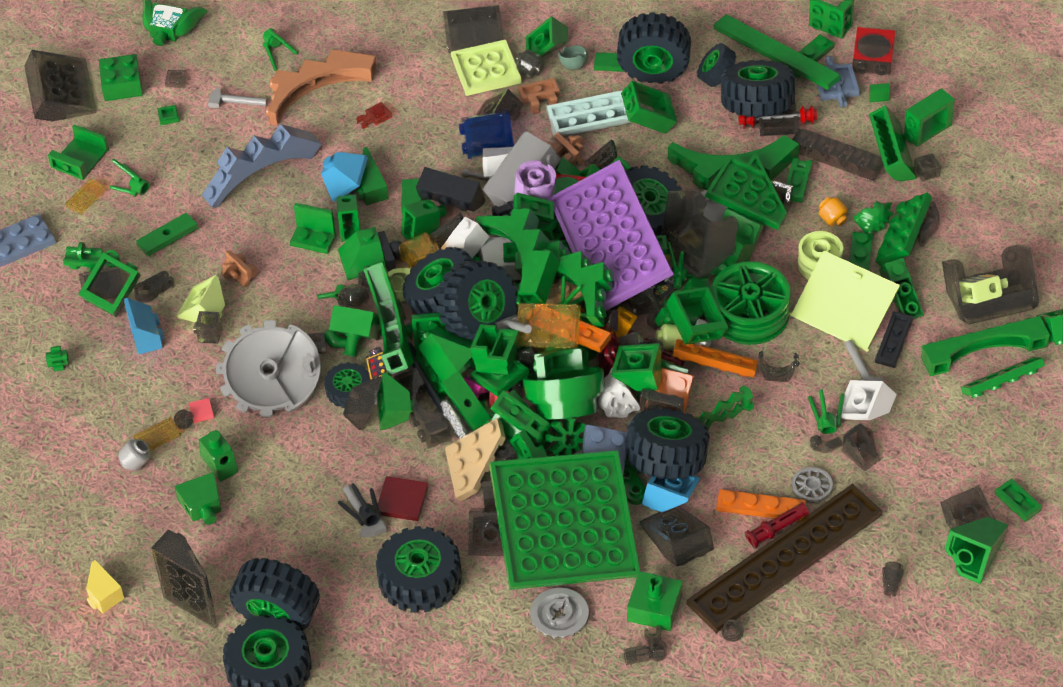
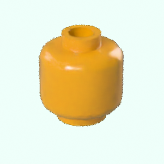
M827 197L818 207L820 209L819 216L829 226H835L836 224L841 226L848 219L846 217L848 208L837 197Z

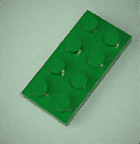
M928 192L920 196L916 195L908 201H902L896 206V211L890 220V226L884 235L883 243L878 250L875 260L879 266L910 255L933 198Z

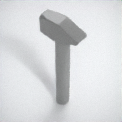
M217 87L210 94L208 107L220 108L221 102L266 106L267 98L221 94L220 88Z
M514 315L495 323L497 330L511 328L524 333L532 331L530 325L522 323L519 315Z
M846 341L845 346L863 378L859 381H883L882 377H871L853 341Z
M347 485L343 488V491L359 515V508L362 505L352 487ZM379 519L373 526H366L364 524L365 527L359 531L361 538L374 537L386 532V526L382 519Z

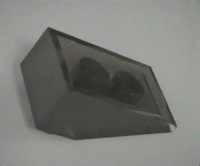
M680 506L664 512H658L639 521L641 527L663 556L676 567L683 566L689 561L702 557L714 550L710 527Z

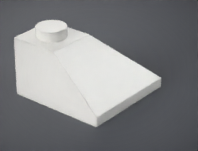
M464 217L441 249L444 250L446 247L460 248L473 258L488 240L489 235L478 223Z
M850 380L844 394L841 419L872 420L890 412L897 394L883 381Z

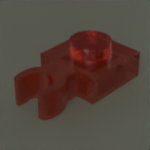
M380 102L366 109V115L358 116L356 121L357 124L363 122L361 123V128L365 129L371 123L377 126L392 118V113Z

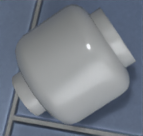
M140 439L129 440L118 453L122 467L127 470H140L150 458L148 444Z

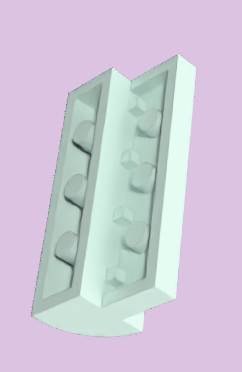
M622 90L548 105L547 113L553 136L559 133L564 137L631 123L627 118L621 95Z

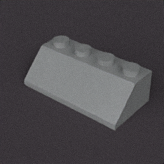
M524 132L482 189L494 205L502 206L507 204L508 201H514L516 171L522 163L537 160L542 161L543 165L548 166L549 164L555 169L561 158L551 145L528 132Z

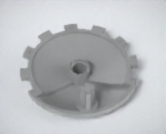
M276 320L264 321V327L252 329L249 324L239 329L242 335L234 343L229 340L226 341L221 349L227 352L224 363H217L216 374H223L225 385L220 387L224 397L231 394L239 402L235 406L239 411L246 413L248 408L261 411L260 416L263 418H270L273 416L272 411L284 408L290 413L305 404L317 388L321 374L320 356L312 339L297 326L290 324L288 329L276 327ZM269 369L274 370L271 374H265Z

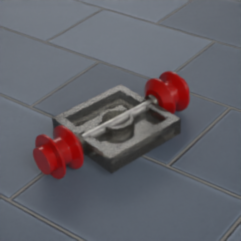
M794 103L788 111H783L782 114H775L770 117L762 116L757 118L755 116L746 117L745 115H738L739 125L743 126V129L746 125H750L753 128L758 123L760 136L799 134V118L803 125H805L806 121L814 124V120H817V109H813L812 105L809 109H805L802 106L799 112H797L796 104Z

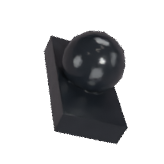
M385 231L378 232L385 265L389 272L392 269H396L395 260L404 257L406 247L403 242L397 240L389 243Z

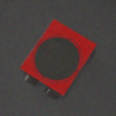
M857 27L852 65L853 71L861 74L890 76L895 30Z

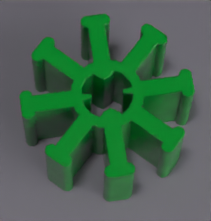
M574 418L563 419V427L561 422L555 420L550 422L551 427H553L557 434L550 435L544 433L545 441H556L551 448H547L549 454L558 456L560 452L561 456L571 455V452L573 454H581L582 450L579 448L578 443H583L584 436L579 437L578 435L584 431L586 425L576 422L574 426L576 421ZM566 435H569V437H568L569 442H568V443L565 442V441L567 440L566 437H565Z

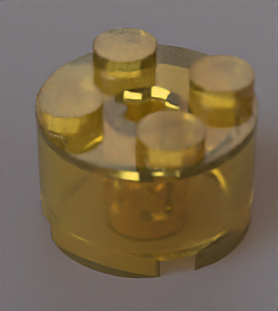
M426 232L399 244L402 262L406 261L408 265L406 268L415 267L419 260H423L427 257L426 255L433 254L439 249L437 243L432 244Z

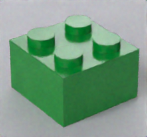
M137 54L99 59L104 101L143 96Z

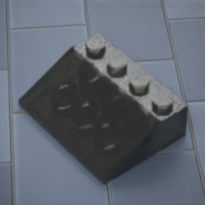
M31 50L24 67L34 119L58 121L96 113L86 59Z
M168 529L151 547L163 598L211 627L216 628L218 624L207 575L186 538L182 534L174 533Z

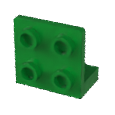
M810 0L809 26L842 39L853 26L854 0H844L839 3L838 7L822 0Z
M295 203L294 212L297 228L290 240V246L328 254L336 238L333 211Z

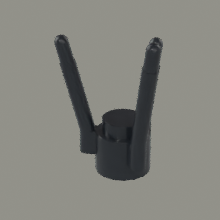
M352 483L351 487L362 505L359 508V515L342 501H338V504L352 515L361 526L364 524L366 526L375 525L382 513L378 508L374 489L370 488L369 490L373 504L370 505L365 502L356 485Z

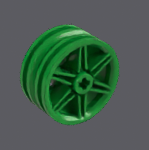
M749 261L730 265L715 277L711 293L728 325V329L723 337L739 344L757 345L775 339L784 331L789 320L790 286L785 276L779 270L764 263Z

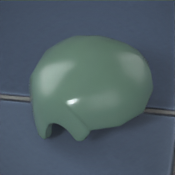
M580 45L564 47L562 53L558 52L562 66L569 70L581 68L589 57L587 50Z

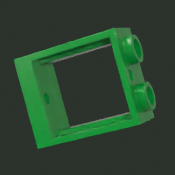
M631 81L623 89L621 95L628 121L664 134L677 122L668 93L635 81ZM641 104L652 107L654 111L641 107Z
M941 88L906 110L904 128L905 139L918 147L952 126L955 99Z
M111 252L109 255L102 253L78 295L87 302L117 317L125 304L124 299L129 297L141 275L137 271L138 267L129 262L126 265L120 262L121 258ZM106 262L130 274L114 304L89 292Z
M695 287L684 291L676 290L671 294L666 303L685 345L721 339L728 329V325L709 287ZM699 303L708 323L692 326L683 306Z

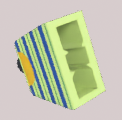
M984 274L954 281L958 302L976 304L1002 296V289L1008 287L1007 278L1005 276L999 277L998 275Z

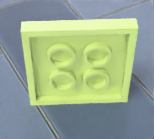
M506 40L451 52V58L466 96L521 84V76Z

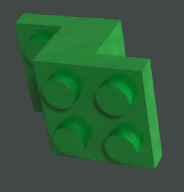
M726 208L719 227L708 229L701 246L703 247L701 254L715 264L707 272L717 276L730 265L748 262L764 225L730 208Z

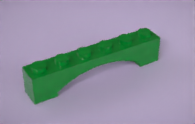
M1040 316L1027 318L1022 321L1007 323L1002 326L991 327L982 331L970 332L966 335L950 337L946 340L922 345L921 359L929 376L950 372V366L957 360L982 349L1008 346L1025 348L1030 352L1048 347L1050 334Z

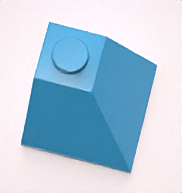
M337 152L332 156H328L323 161L321 175L331 200L337 201L336 197L346 195L360 186L368 159L366 155Z
M689 475L685 479L677 478L676 480H670V478L659 479L657 476H652L647 483L642 505L649 507L651 510L664 512L684 504L690 499L701 478Z

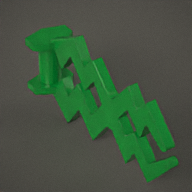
M743 385L739 388V392L731 394L728 401L719 400L712 412L703 411L700 417H693L700 419L707 429L710 428L714 421L724 422L727 417L733 419L743 409L747 411L754 409L751 400L753 399L752 391ZM735 402H737V404L735 405L734 409H733V410H730V409L732 408L733 404H734Z

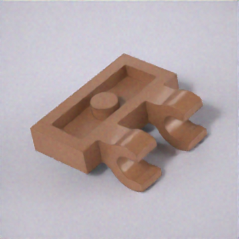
M554 78L517 86L522 103H529L532 115L540 113L538 108L539 100L547 99L548 105L557 104V96H560V90Z

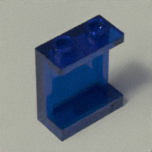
M508 111L461 118L462 123L459 124L460 135H464V143H461L463 155H467L468 159H472L473 156L483 155V148L514 146Z

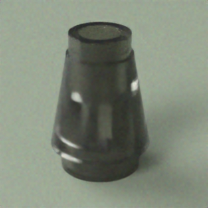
M887 562L885 567L882 568L883 593L887 596H896L904 575L903 566L898 562Z

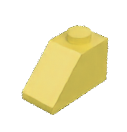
M94 560L91 563L87 583L89 595L87 601L93 609L98 608L103 614L122 601L124 596L121 586Z

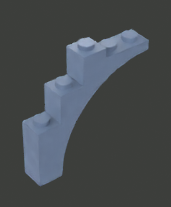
M283 124L278 126L270 139L253 135L244 151L226 147L217 161L220 168L202 196L211 207L217 208L225 197L251 174L265 166L286 159H312L322 143L312 132Z

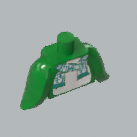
M142 0L143 25L150 32V36L154 38L153 43L158 46H163L165 40L175 42L179 37L187 35L207 13V9L203 7H194L187 11V8L152 3L151 0Z

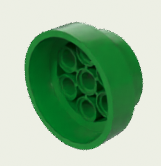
M587 367L584 370L564 371L552 374L547 378H538L536 372L525 375L523 377L524 396L530 403L535 404L536 414L543 419H566L593 414L598 411L596 397H599L601 392L605 391L603 368Z

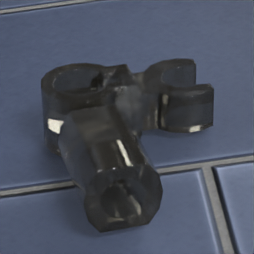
M656 626L655 634H650L647 628L644 629V638L648 642L647 647L642 645L623 649L626 665L649 661V659L660 662L666 658L667 646L661 638V628L659 626Z

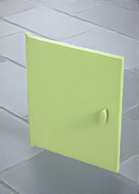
M823 251L793 312H790L789 315L844 341L852 340L855 346L868 352L870 350L868 348L900 285Z

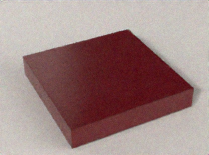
M386 476L378 501V508L382 513L381 516L419 521L428 490V482Z

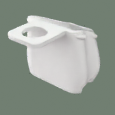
M611 368L609 374L604 378L605 391L601 392V395L598 397V405L604 410V414L607 417L626 418L629 413L639 411L640 406L631 388L612 377L611 372L613 368Z

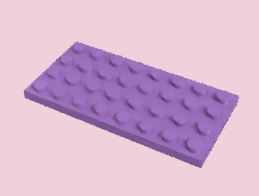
M620 160L549 198V201L554 202L555 215L572 253L582 251L591 260L592 265L604 262L614 273L612 290L606 291V300H604L605 311L674 275Z

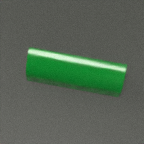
M886 105L869 113L885 171L891 178L897 181L916 179L917 176L900 121Z

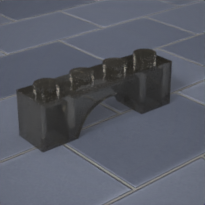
M417 368L394 376L393 379L410 392V400H414V412L410 413L409 421L413 428L416 427L418 429L417 434L421 443L425 442L429 449L452 440L451 427L443 413L429 412L419 406L420 400L426 395L425 382Z

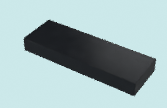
M893 311L876 355L875 363L892 368L896 367L912 325L913 316Z

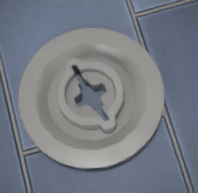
M553 588L544 591L536 597L532 603L530 615L533 626H536L538 632H543L545 636L550 635L553 639L555 637L564 639L565 636L570 635L572 637L574 633H580L581 628L585 627L588 620L589 609L585 599L576 591L568 588ZM563 610V615L556 618L555 612Z

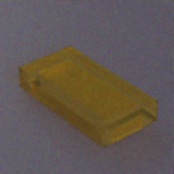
M90 178L65 202L67 208L82 214L106 191V187Z
M170 417L133 435V438L145 441L150 448L149 451L181 436V432Z

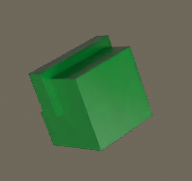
M480 324L470 347L476 371L509 375L518 353L517 344L520 339V332L510 329L497 330L496 325Z

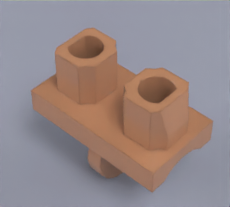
M559 133L554 135L556 141L551 147L558 156L566 151L567 153L563 157L572 165L575 163L582 165L585 162L577 151L584 149V139L580 135L574 137L570 135L568 137L569 142Z
M231 250L225 251L226 260L221 266L223 268L222 276L225 279L234 278L243 287H247L250 279L257 276L258 268L254 264L247 266L246 257L242 253L234 254Z

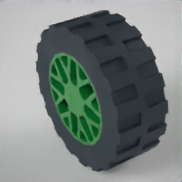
M723 43L716 44L701 60L697 70V77L710 87L719 85L724 70L736 62V53Z
M346 362L345 364L341 363L338 366L332 367L327 372V376L324 379L326 396L335 406L353 408L354 406L361 405L370 396V375L362 365Z

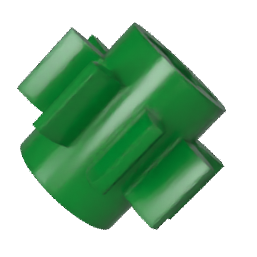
M61 346L51 347V352H46L47 367H53L54 372L64 370V365H69L67 349L61 350Z

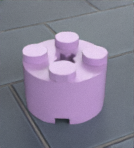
M537 160L522 163L516 171L514 193L518 192L549 200L555 192L556 172L554 168L549 164L545 166L542 164V161Z

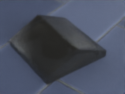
M979 485L940 502L946 524L950 529L985 517L995 519Z

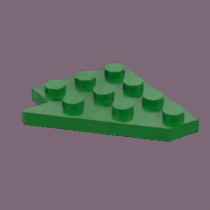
M755 153L748 163L729 155L705 194L706 198L776 230L780 228L787 215L784 205L758 155Z

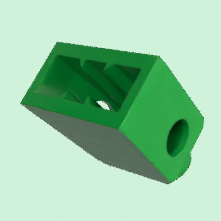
M356 195L336 197L341 242L347 241L356 231H360ZM352 220L353 225L346 226L345 221Z
M428 199L403 206L401 235L411 245L417 244L439 230L440 218L447 215L446 208L443 205L437 207Z
M218 430L211 431L199 439L200 456L220 482L238 473L233 450ZM222 458L224 459V464H220Z
M213 472L174 486L177 500L192 521L203 519L206 525L216 522L215 514L221 512V506Z

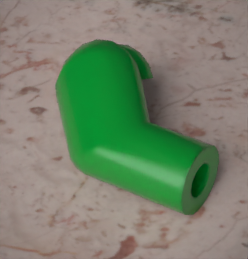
M329 329L324 332V340L332 348H345L347 338H340L337 333Z

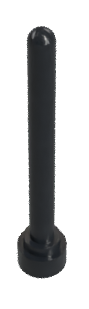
M408 342L415 361L411 365L440 414L443 416L447 415V407L416 358L415 347L412 343Z

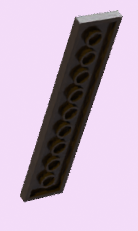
M852 483L687 599V605L715 633H718L882 516V510Z

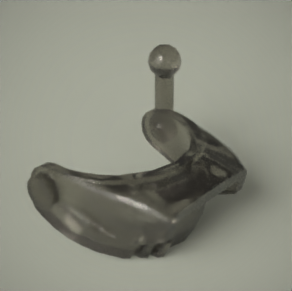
M763 351L759 352L758 355L763 377L767 381L789 382L795 367L800 365L799 354L794 353V360L790 365L781 368L768 365L763 359Z

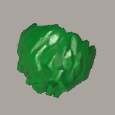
M876 201L872 209H862L861 212L854 215L853 220L864 233L871 234L872 232L884 230L885 223H889V217L893 215V212L890 210L892 202L880 203Z

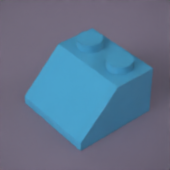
M125 298L124 303L138 354L162 349L161 341L165 340L162 328H157V325H160L157 313L153 314L150 305Z

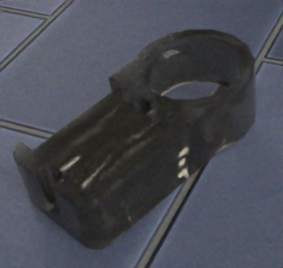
M162 271L137 283L134 287L135 299L142 303L152 301L158 297L159 293L171 286L175 287L174 278L172 276L169 277L168 272ZM142 290H148V291H149L148 294H140V293H138L139 291H142Z

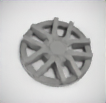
M816 467L801 469L792 479V489L795 495L809 502L818 503L826 499L833 488L831 476L826 471ZM808 472V477L801 475ZM811 472H817L816 476H811ZM822 474L826 478H819V475Z

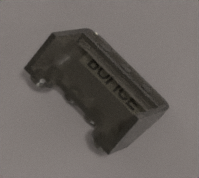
M697 189L671 191L667 195L662 235H666L667 242H671L675 260L678 263L680 251H684L683 267L697 278L707 277L731 256L735 250L738 221L732 216H727L723 221L711 222L704 216L706 198Z
M1021 244L1009 246L1002 252V269L967 277L965 276L964 266L959 260L942 261L946 291L962 322L973 324L1030 311L1037 307L1039 296L1030 247ZM984 274L998 275L999 277L1005 276L1007 278L1008 287L1002 289V296L976 304L962 302L959 280Z

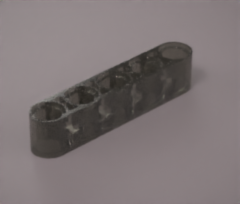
M799 129L792 139L799 143V155L871 181L876 180L884 168L882 157L806 129Z

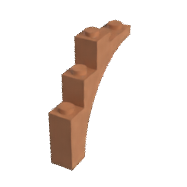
M331 49L329 57L325 58V62L304 60L302 66L298 68V72L277 70L275 76L270 80V88L273 89L272 103L268 105L266 111L270 124L278 125L283 114L293 103L315 89L346 81L372 82L377 69L375 55Z

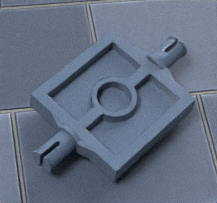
M827 56L825 58L827 63L825 67L840 74L841 80L829 90L817 85L821 101L838 99L839 106L846 107V98L859 96L860 91L851 63L835 64L833 56H830V58Z

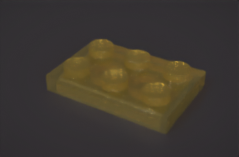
M519 303L517 322L530 325L532 331L530 333L519 331L520 339L517 346L577 348L581 306Z

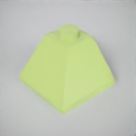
M214 275L193 286L176 317L203 325L219 321L225 306L219 277Z

